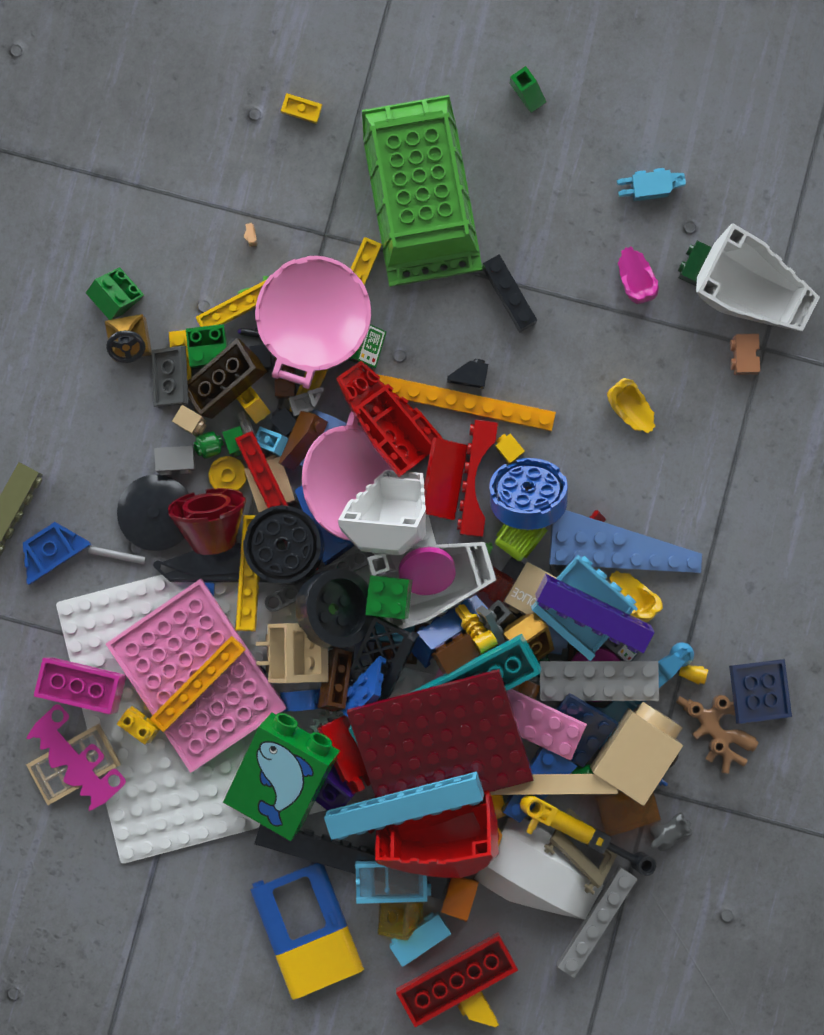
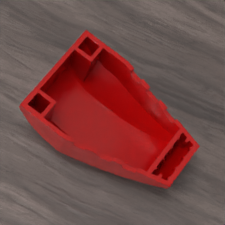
M489 790L484 791L483 801L477 805L471 806L468 804L457 810L448 809L438 815L429 814L419 820L410 819L400 825L390 824L386 825L383 829L376 830L375 861L390 869L410 874L443 878H463L476 874L486 868L499 854L498 824Z

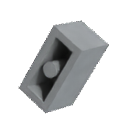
M193 446L154 448L155 471L161 473V476L172 475V472L180 471L181 475L191 474V471L196 470L195 448Z

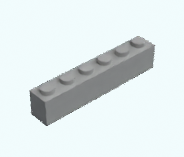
M621 866L617 867L592 906L586 919L583 920L556 964L559 969L573 978L576 977L638 878Z

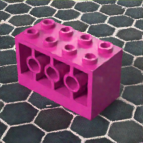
M46 657L42 659L34 697L106 714L118 713L127 676L62 659Z

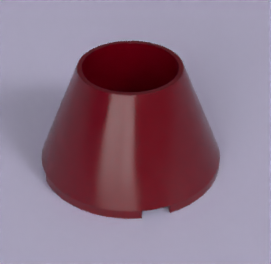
M229 488L205 489L206 493L195 495L192 492L176 499L169 505V516L194 552L202 555L218 554L231 549L235 545L246 503L243 493L238 490Z

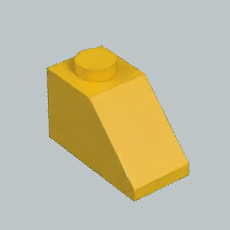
M251 386L236 398L255 424L271 413Z
M482 991L460 1002V1005H458L463 1016L467 1015L469 1020L493 1027L499 1026L498 1020Z

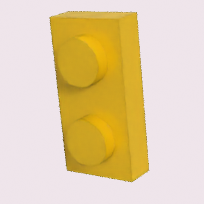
M286 93L281 113L317 124L323 105Z

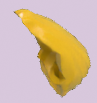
M621 379L607 392L608 401L612 409L633 430L644 431L645 433L652 432L655 427L654 412L651 410L645 396L633 380Z
M617 570L611 573L609 577L610 582L614 581L622 588L620 592L624 596L629 594L636 601L635 605L638 610H633L630 615L644 622H649L663 609L662 601L657 594L649 590L630 573H620Z

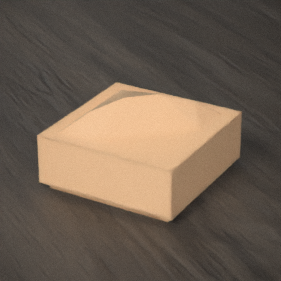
M252 223L245 224L244 238L248 241L250 247L257 246L254 225Z

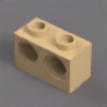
M184 405L180 407L172 420L177 426L195 437L198 434L201 435L207 426L205 424L206 420Z

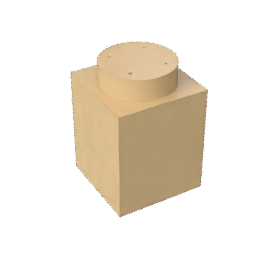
M642 702L636 712L628 708L590 767L594 774L644 806L683 747L676 739L683 727L645 702Z

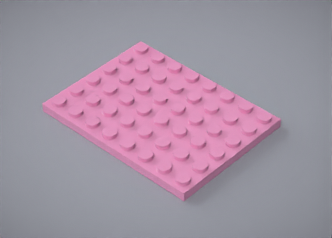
M199 579L106 643V646L152 715L231 636H234L246 648L233 664L164 732L190 773L257 729L271 713L278 714L287 708L273 685L268 683V678L261 667L256 665L255 658L202 579Z

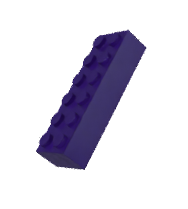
M546 573L535 593L540 607L546 610L552 608L557 611L556 614L565 619L570 617L574 619L575 624L581 627L589 626L595 634L599 636L605 634L610 637V641L618 645L623 643L628 646L627 649L634 653H638V651L644 653L655 633L650 624Z

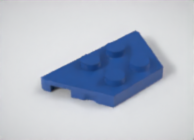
M57 522L44 528L23 542L27 584H32L92 545L91 542Z
M379 656L358 677L355 683L348 687L346 707L340 710L347 717L348 709L374 703L380 698L384 677L380 670L381 666L386 664V658Z

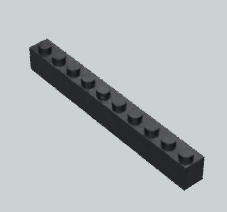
M260 824L254 843L258 846L356 874L355 861H375V852L370 851L371 848L359 845V847H355L346 840H341L340 842L331 840L329 835L322 834V836H318L309 829L299 830L292 841ZM385 867L374 868L375 880L385 883ZM388 868V884L419 893L418 874H410ZM427 876V884H431V897L442 899L448 878Z

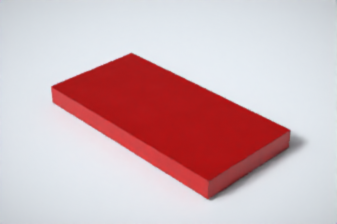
M433 437L424 484L426 515L455 520L468 445Z

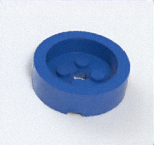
M537 458L517 459L516 463L502 465L491 477L490 505L492 512L497 519L510 527L524 530L543 528L560 519L567 508L568 485L566 476H563L560 468L551 462Z

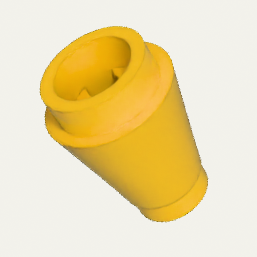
M687 665L680 668L679 676L698 685L700 683L705 685L708 669H704V666Z

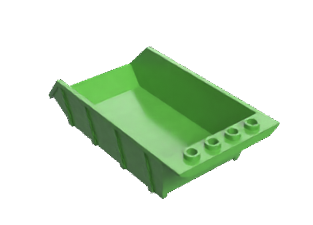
M449 95L362 110L363 142L389 287L483 271L458 131ZM465 262L466 266L462 268L459 266V263ZM442 265L447 266V270L442 271L440 267ZM424 268L429 270L427 274L422 273ZM409 272L410 276L404 277L403 273Z

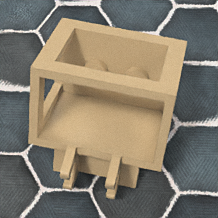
M298 623L268 624L266 642H256V646H267V661H256V665H266L268 683L328 682V648L312 643Z

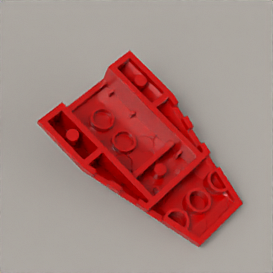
M360 361L338 376L336 380L354 416L374 448L397 476L401 477L430 454L433 437L443 438L421 411L416 407L413 409L408 405V400L403 396L400 398L397 394L393 393L392 390L394 388L389 384L385 385L379 380L380 376Z

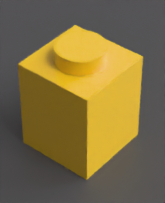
M511 433L508 436L503 434L496 440L498 444L495 445V448L509 465L525 452Z

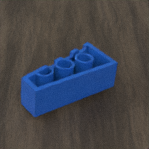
M301 485L295 490L303 512L316 521L307 506ZM316 521L324 538L322 560L325 566L355 546L352 541L332 535Z
M477 595L461 602V605L464 604L471 614L478 615L476 609L480 606L487 608ZM455 607L449 609L441 618L440 616L436 617L430 625L422 626L416 632L419 634V637L412 649V653L425 669L431 665L430 661L433 659L432 653L436 651L435 647L442 643L447 645L452 641L451 638L459 633L463 634L466 631L461 627L462 620L455 612Z
M541 746L529 763L532 774H570L577 767L572 761ZM538 794L534 796L544 800L549 794ZM510 795L501 810L520 823L527 816L520 808L521 799L526 795ZM535 803L531 804L530 810L535 807Z

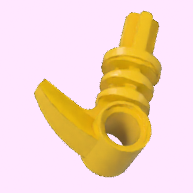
M464 604L458 605L455 612L462 620L461 627L471 636L480 654L482 655L497 646L496 637L491 630H487L483 626L482 622L479 621L478 615L471 614Z

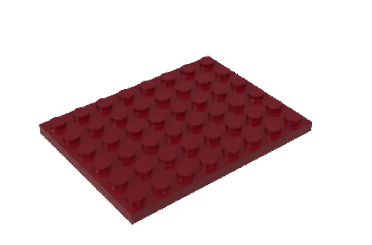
M500 669L347 710V715L375 798L473 772L478 773L483 791L489 790L492 792L534 781Z

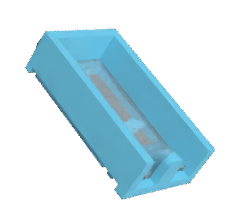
M355 861L356 904L427 902V896H431V884H427V876L410 874L390 869L378 864L376 861Z

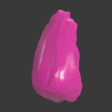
M631 246L629 248L625 247L624 250H621L622 255L619 258L618 266L626 295L636 304H643L653 300L658 295V280L649 263L645 260L643 253L635 251Z

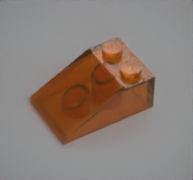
M618 790V794H603L595 797L603 830L610 836L661 820L654 792L644 806Z

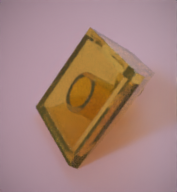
M423 902L379 903L378 935L408 940L423 919Z

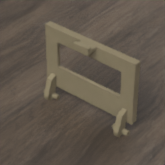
M571 808L566 810L565 813L584 822ZM555 829L550 838L551 842L544 845V851L546 853L550 852L553 855L555 853L553 847L556 846L590 880L589 884L584 885V891L586 893L590 892L593 895L595 893L593 887L600 888L617 854L606 849L604 854H602L604 858L599 868H597L564 833Z

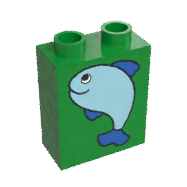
M271 713L258 727L223 803L292 841L304 825L340 750L332 746V741L326 735L317 732L310 734L297 727L298 723L292 716L285 713Z

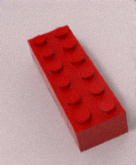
M499 932L396 988V994L414 1027H417L518 971V968Z

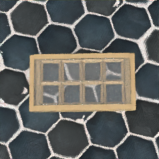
M100 724L67 741L78 755L90 744H95L104 754V759L92 770L98 777L121 765ZM89 750L86 754L87 760L90 762L97 761V751ZM49 752L26 764L45 802L47 805H50L82 786H71L64 783L63 779L68 765L51 768L48 759Z

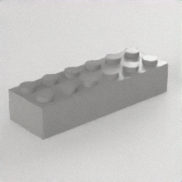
M540 661V666L542 667L540 672V701H563L569 693L583 701H659L658 661Z

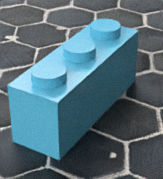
M433 912L429 913L423 918L424 921L422 923L411 925L407 929L408 932L403 936L398 934L391 939L390 949L402 967L451 935V930L439 912L435 914Z

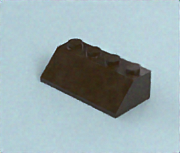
M237 338L187 381L188 397L200 416L213 419L266 374L267 371L258 356Z

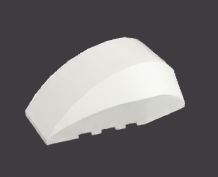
M734 223L731 224L714 243L697 276L696 293L698 296L721 313L772 326L803 331L820 297L803 280H800L795 275V272L788 268L781 261L782 259L769 249L770 247L764 241Z
M385 470L374 479L373 485L369 484L366 486L365 492H359L355 500L351 499L347 503L338 519L341 531L360 551L395 555L406 553L421 541L426 534L423 473L406 472L403 476L398 477L393 470Z
M485 542L413 546L403 555L381 553L368 557L372 575L399 578L398 569L403 557L418 548L435 547L442 549L453 558L455 563L456 575L454 581L447 589L433 595H418L411 592L408 619L385 617V619L402 629L431 621L496 581Z
M508 816L500 830L502 838L498 847V856L486 868L476 873L474 879L510 902L585 920L604 885L602 884L600 888L594 886L593 890L595 893L593 895L590 892L586 893L584 885L589 884L590 880L556 846L553 847L555 851L553 855L550 852L546 853L544 851V845L551 842L550 838L552 836L547 830L537 825L530 835L526 832L530 820L524 818L519 823Z

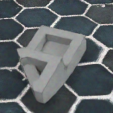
M320 387L288 398L293 417L299 416L300 411L312 412L324 388Z

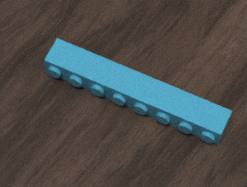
M473 772L331 809L326 812L324 820L331 840L336 838L342 840L352 834L361 835L371 829H383L386 825H400L406 820H419L425 815H438L444 810H457L468 804L471 806L477 805L483 801L484 791L478 773Z

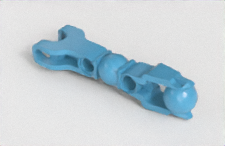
M680 642L675 644L671 648L670 654L658 661L659 688L670 680L681 667H685L693 661L694 650L688 643ZM612 701L604 708H594L613 718L618 724L628 708L634 710L638 707L637 705L647 701ZM606 739V740L604 741V743L599 747V750L602 749V747H603L604 744L606 743L607 739Z

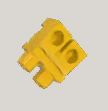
M131 706L130 709L128 708L117 723L119 727L144 745L151 743L160 731V728L149 717L145 720L146 715L134 706Z

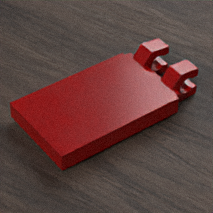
M343 715L317 729L319 733L330 738L333 747L340 750L334 766L341 781H347L352 794H355L365 789L362 779L359 778L360 776L363 777L367 786L371 784L359 748L348 730L351 725L349 718Z

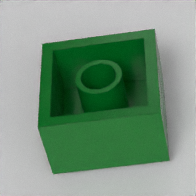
M370 575L365 615L408 619L413 580Z

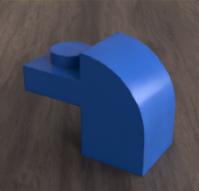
M320 689L280 692V697L287 707L282 712L319 709Z

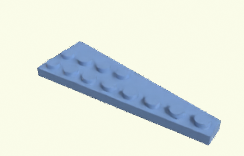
M565 510L560 519L551 524L549 564L569 565L579 555L581 558L586 556L593 563L591 567L701 573L702 554L567 510Z

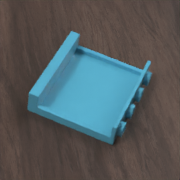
M577 555L556 578L628 614H631L633 610H638L635 605L636 601L629 594L624 596L620 592L622 588L614 581L612 583L606 580L607 575L602 570L598 569L596 571L591 567L593 563L586 556L581 558ZM537 600L531 606L532 611L590 661L596 656L595 652L609 638L605 634L602 636L595 634L589 626L581 627L575 624L574 619L567 617V619L560 617L556 614L557 611L552 608L546 610L540 607Z

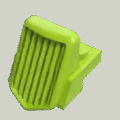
M504 524L496 534L498 538L495 544L517 561H522L524 557L527 558L548 530L545 527L524 530Z

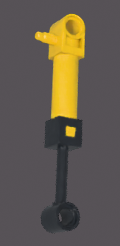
M526 795L521 799V810L532 818L526 831L528 834L531 835L538 823L541 822L582 842L601 854H604L607 849L631 862L634 870L644 876H650L654 873L656 862L643 852L632 854L610 842L612 837L607 833L580 821L534 795ZM535 803V807L530 810L531 804Z

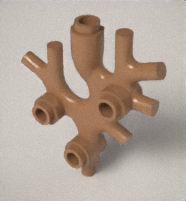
M717 695L712 700L713 707L711 709H704L699 702L690 699L686 700L679 696L676 703L683 706V710L689 716L696 717L701 723V727L692 733L694 738L697 740L705 734L713 737L709 742L710 752L705 759L712 763L717 755H721L723 757L722 773L729 774L732 761L744 767L748 760L732 751L729 745L735 743L743 749L753 752L759 742L745 731L737 729L724 730L721 728L719 721L723 715L731 714L735 716L734 702H730L726 696ZM723 699L725 703L721 707L719 701ZM694 706L698 707V711L696 713L692 711ZM717 743L721 744V748L719 750L716 749Z

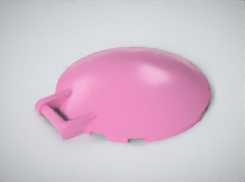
M307 256L297 260L293 259L283 264L263 284L256 302L255 319L261 340L266 348L277 358L272 377L292 381L309 389L315 371L329 369L343 363L362 345L371 322L370 299L362 281L345 264L323 256ZM283 364L307 372L306 377L283 371Z
M352 411L349 414L346 426L329 429L313 442L306 454L302 470L303 493L310 512L326 531L338 538L349 541L351 540L341 531L338 525V519L347 503L351 499L355 500L359 492H365L366 486L369 484L373 485L374 479L385 470H392L374 448L362 427L358 425V421Z

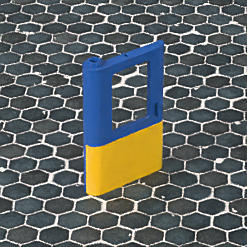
M313 863L272 881L264 883L263 880L252 884L253 888L250 891L292 1000L308 995L364 970L324 865ZM307 876L322 911L326 926L291 940L275 901L273 890Z

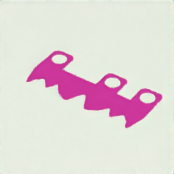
M56 704L35 723L26 739L40 738V749L50 748L48 759L51 768L68 765L63 782L71 786H83L80 795L91 796L90 811L106 803L125 785L126 780L117 769H112L101 780L92 770L104 759V754L95 744H90L78 755L58 732V729L69 719V714L61 705ZM53 711H62L64 717L61 722H54L52 720ZM89 750L97 751V761L90 762L87 760L86 754ZM111 775L119 776L120 784L117 787L109 785L108 778Z

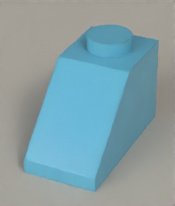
M259 427L255 435L262 449L279 457L282 455L289 439L263 427Z

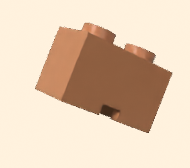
M736 334L733 340H730V350L734 352V358L731 359V370H734V375H757L760 372V357H756V352L759 350V334Z

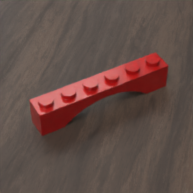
M475 420V423L470 425L469 435L473 436L472 443H468L467 447L470 461L465 462L464 473H467L468 476L467 481H463L462 485L465 499L460 500L459 511H463L462 519H458L457 530H460V535L483 538L485 516L476 498L475 477L481 459L496 442L497 422Z

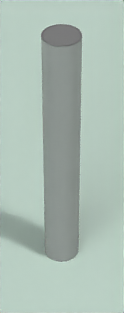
M93 546L88 548L89 554L145 564L146 557Z

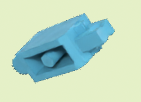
M658 168L653 170L654 172L649 173L637 171L632 177L617 180V185L631 184L632 189L619 191V197L633 196V201L668 197L672 189L686 185L685 174L671 173L670 170H665V168Z

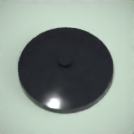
M147 475L133 481L122 493L117 507L118 524L124 536L132 544L149 551H163L179 544L185 537L169 516L168 507L176 499L189 494L186 488L173 478L164 475Z

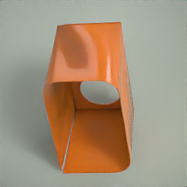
M465 877L451 878L441 912L467 922L479 882Z

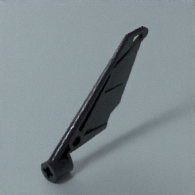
M237 543L225 552L212 555L198 554L193 550L163 562L157 560L153 563V566L169 582H196L199 579H202L203 582H239L241 544ZM163 565L175 569V571L164 573L160 568ZM261 577L259 578V583H272Z

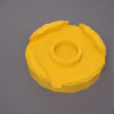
M224 456L218 458L212 463L209 470L210 484L214 489L229 488L239 491L244 486L247 478L244 470L245 466L235 457Z

